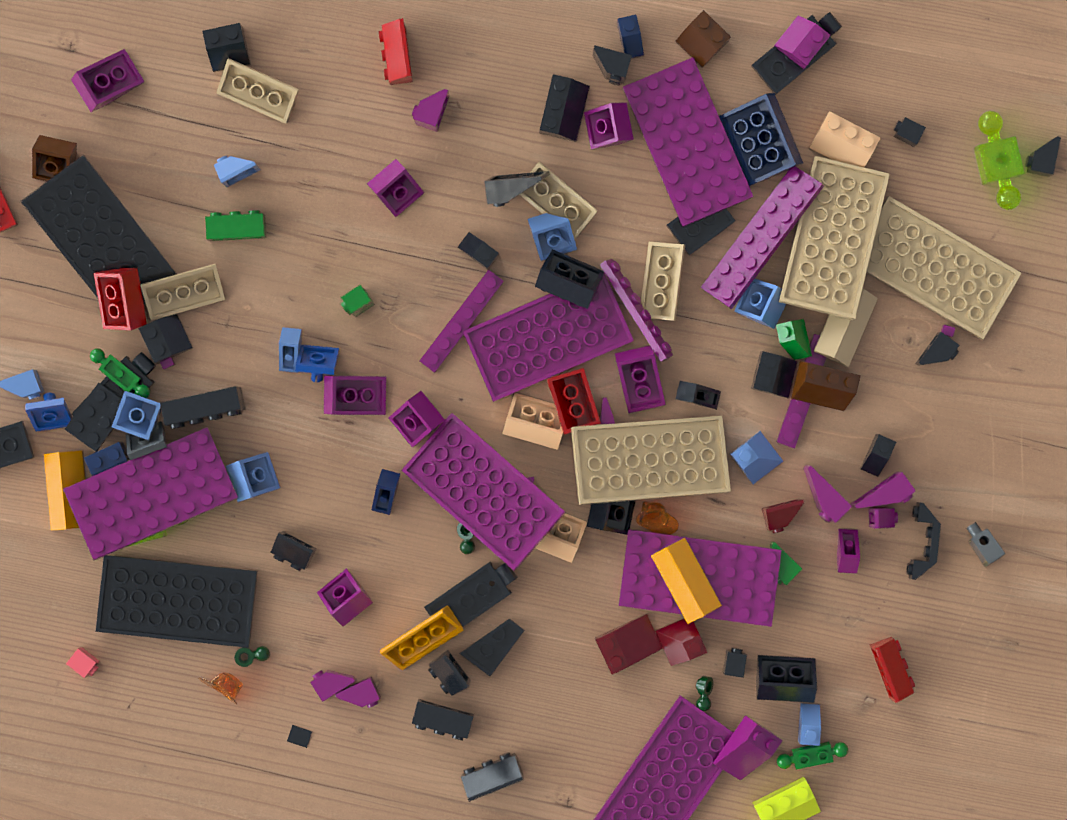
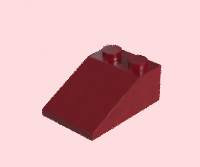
M647 614L595 637L612 675L663 649Z

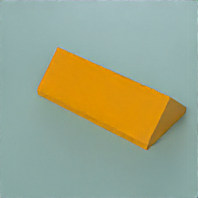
M83 450L44 454L51 530L79 528L63 489L85 480Z
M686 538L651 555L687 624L722 606Z
M447 605L387 644L380 650V654L399 669L404 670L464 631V629Z

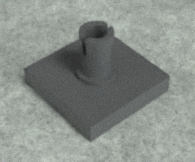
M162 421L157 422L149 440L129 433L126 434L127 455L130 460L167 447L165 427Z

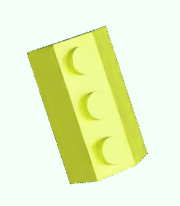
M804 777L752 802L760 820H806L821 812Z

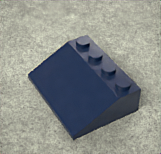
M775 93L764 94L719 116L749 186L803 164Z

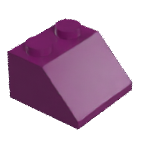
M798 15L774 46L805 69L831 35L816 23Z
M443 89L421 100L419 105L414 106L412 116L416 125L438 132L449 99V91L447 89Z
M627 102L609 103L584 112L591 150L634 140Z
M397 159L392 161L367 183L395 217L425 193Z
M422 391L407 400L389 417V420L411 447H414L445 421Z
M347 568L317 592L331 616L343 627L373 603L366 591Z

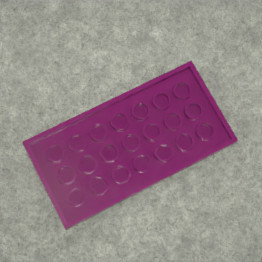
M693 57L623 86V91L682 227L753 198L751 189Z
M605 273L588 309L550 293L463 331L493 402L634 341Z
M453 413L445 419L401 470L514 571L566 513Z
M208 427L171 442L165 448L127 461L63 489L93 560H97L238 498Z
M628 529L619 606L682 614L651 555L686 538L722 605L703 617L772 627L782 550Z
M679 695L593 820H688L722 772V769L714 765L713 762L734 732Z

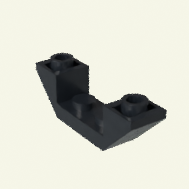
M920 502L913 506L912 517H915L917 522L930 523V526L926 528V538H928V545L924 547L926 561L911 559L910 563L907 564L906 573L910 579L914 580L937 563L941 524L924 503Z

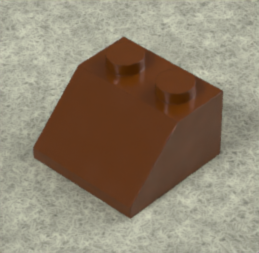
M703 10L675 42L703 68L729 42L731 36Z
M39 135L32 148V178L47 182L77 159V143Z

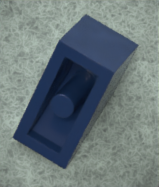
M637 15L618 18L617 27L623 52L632 55L631 59L644 56Z
M385 469L381 470L376 485L372 511L390 515L398 488L400 473Z

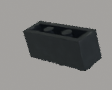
M418 699L412 724H415L417 729H433L435 734L445 735V733L452 735V738L463 741V738L468 739L474 714Z

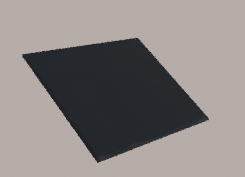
M292 725L287 741L307 748L312 731Z

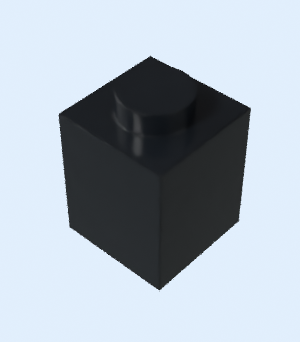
M905 117L902 121L898 120L893 129L896 132L894 137L915 147L926 127Z
M731 648V651L726 650L723 668L724 675L744 678L747 654L742 653L743 649Z

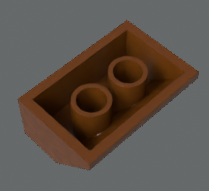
M800 361L791 399L845 411L857 394L861 375Z

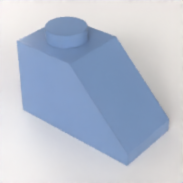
M282 327L279 340V371L298 373L296 372V362L302 344V329Z
M34 369L0 381L1 388L22 398H29V400L40 397L39 393L44 392L38 372Z
M800 703L798 742L802 745L820 746V704Z

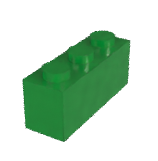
M259 210L248 211V214L233 211L229 212V215L215 212L210 213V216H205L206 240L208 241L266 238L265 215L260 213Z
M361 285L341 297L343 302L340 303L346 313L352 314L355 317L375 305Z

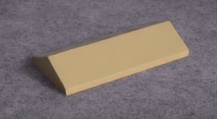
M228 58L216 94L286 124L295 106L299 89Z
M538 162L531 172L549 171L550 175L519 195L542 214L547 213L568 218L575 240L598 210L541 162Z
M649 242L641 305L650 313L651 319L662 321L676 320L685 251L684 244Z
M216 264L141 284L151 321L225 300Z
M862 288L855 320L829 314L814 352L845 367H849L878 298Z

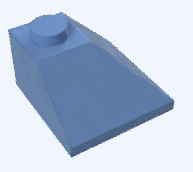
M223 156L214 164L221 183L226 187L260 171L259 166L255 162L233 156Z
M545 213L528 219L541 261L547 259L552 249L563 254L577 250L568 218Z
M124 391L112 428L149 440L161 413L160 403Z
M761 431L730 453L752 484L783 462Z

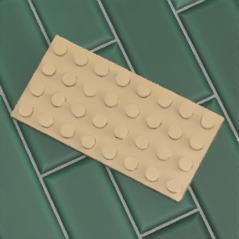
M818 156L814 157L810 176L822 183L824 187L799 219L779 302L855 320L888 184L889 173Z
M890 196L887 197L881 209L866 271L871 276L982 340L1022 274Z
M722 416L577 426L571 428L579 505L731 492Z

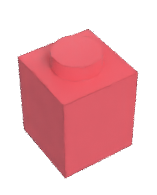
M82 647L78 648L66 663L83 678L88 675L93 676L99 668L96 666L99 660Z

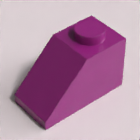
M869 508V527L895 528V523H898V512H895V508Z
M839 529L837 544L838 573L857 574L860 562L858 530Z
M321 670L312 676L314 679L310 683L323 702L356 681V678L353 675L330 670L323 672Z
M372 676L335 694L338 699L360 707L367 705L368 708L377 705V700L381 698Z

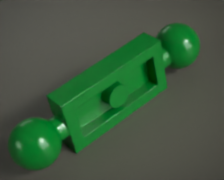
M95 348L90 352L91 361L102 364L98 370L124 391L131 392L134 390V393L138 396L149 397L150 389L148 386L139 385L138 383L141 378L111 354L106 358L104 351L100 348Z
M830 742L820 743V746L809 745L792 749L793 756L788 754L779 755L777 765L781 769H787L794 763L797 770L834 762L832 755L840 758L845 757L849 749L843 742L836 743L833 748H831Z

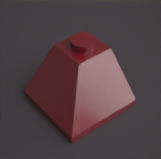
M795 499L761 508L767 531H772L773 534L784 531L783 527H787L804 504L803 499Z
M685 618L656 630L671 666L708 653L694 621L687 624Z

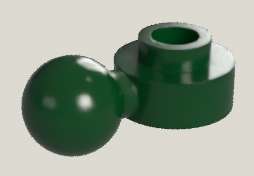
M459 523L457 533L463 539L460 543V550L468 555L475 550V544L471 540L474 535Z
M260 646L255 651H252L250 648L241 647L236 651L234 659L237 665L247 667L252 664L254 659L266 661L270 657V651L265 646ZM246 653L248 659H241V654Z
M702 676L696 683V689L701 695L696 701V706L702 711H707L711 707V700L708 696L713 690L714 682L713 678L708 676Z

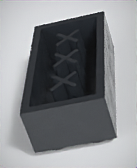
M238 386L160 403L165 426H170L171 429L185 427L187 422L193 425L204 423L206 418L212 421L222 419L224 414L228 416L240 415L242 410H246L242 390Z

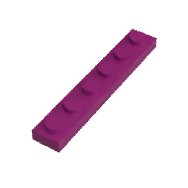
M613 259L602 262L600 264L601 268L660 362L672 357L670 345L663 340L660 329L653 324L650 313L641 305L640 297L631 289L630 281L621 273L619 264Z
M488 270L420 359V362L435 373L464 335L463 331L471 326L504 281Z
M813 334L810 343L812 356L805 358L804 362L824 366L827 357L814 352L820 335ZM794 399L790 400L776 440L777 443L795 448L810 403Z

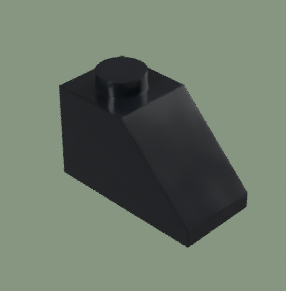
M1055 137L1032 152L1030 156H1027L1025 167H1028L1027 173L1047 177L1054 175L1061 137Z
M470 232L467 233L457 247L487 270H489L499 256L496 250Z
M938 332L915 364L920 366L949 361V359L953 360L959 352L957 348L960 345L944 333Z
M680 381L676 399L717 410L721 391L695 383Z
M875 434L860 469L878 477L888 462L897 442L880 434Z

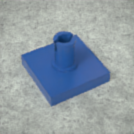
M301 345L296 362V372L311 373V381L315 382L316 377L317 382L323 381V374L334 375L339 348Z
M45 393L43 395L44 401L25 404V410L36 432L66 427L73 418L64 398L56 399L54 393Z

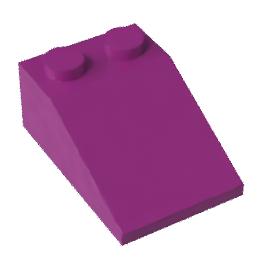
M125 49L77 71L71 79L90 112L108 105L145 82Z
M649 345L615 353L628 413L666 405L652 347Z
M324 375V414L386 415V377Z
M806 465L803 469L816 507L820 511L818 515L826 522L836 523L852 506L811 465Z
M895 472L850 505L852 506L851 508L858 509L899 502L905 503L913 498L912 494L916 491L903 472Z
M745 715L713 764L741 781L771 758L783 740Z

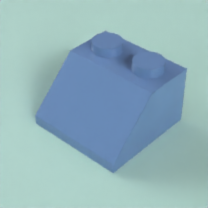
M755 278L741 296L735 312L775 329L786 306L785 303L779 302L782 289Z
M268 452L239 460L226 466L229 478L238 496V502L280 488Z

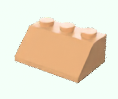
M829 111L809 149L831 160L865 167L880 137Z
M514 393L502 434L558 450L563 430L555 405Z
M565 513L535 549L572 563L587 522Z

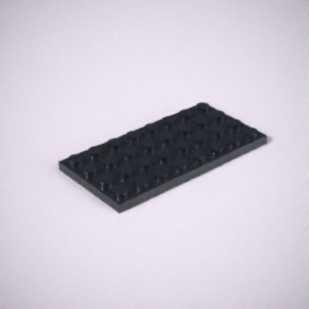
M84 154L21 200L27 211L97 298L94 279L95 272L120 268H137L140 286L141 284L177 274ZM142 292L143 304H146L145 299H144V296H143V292Z
M106 555L103 558L95 632L249 648L258 571Z

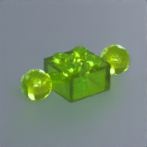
M987 111L980 116L978 127L983 134L988 136L989 143L980 144L974 148L982 184L985 185L999 181L1000 189L996 195L997 204L1002 209L1012 210L1020 204L1021 194L1016 187L1011 185L1010 179L1025 174L1017 139L1014 136L1000 140L999 132L1003 126L1002 117L995 111ZM1000 157L1002 163L996 162V159Z

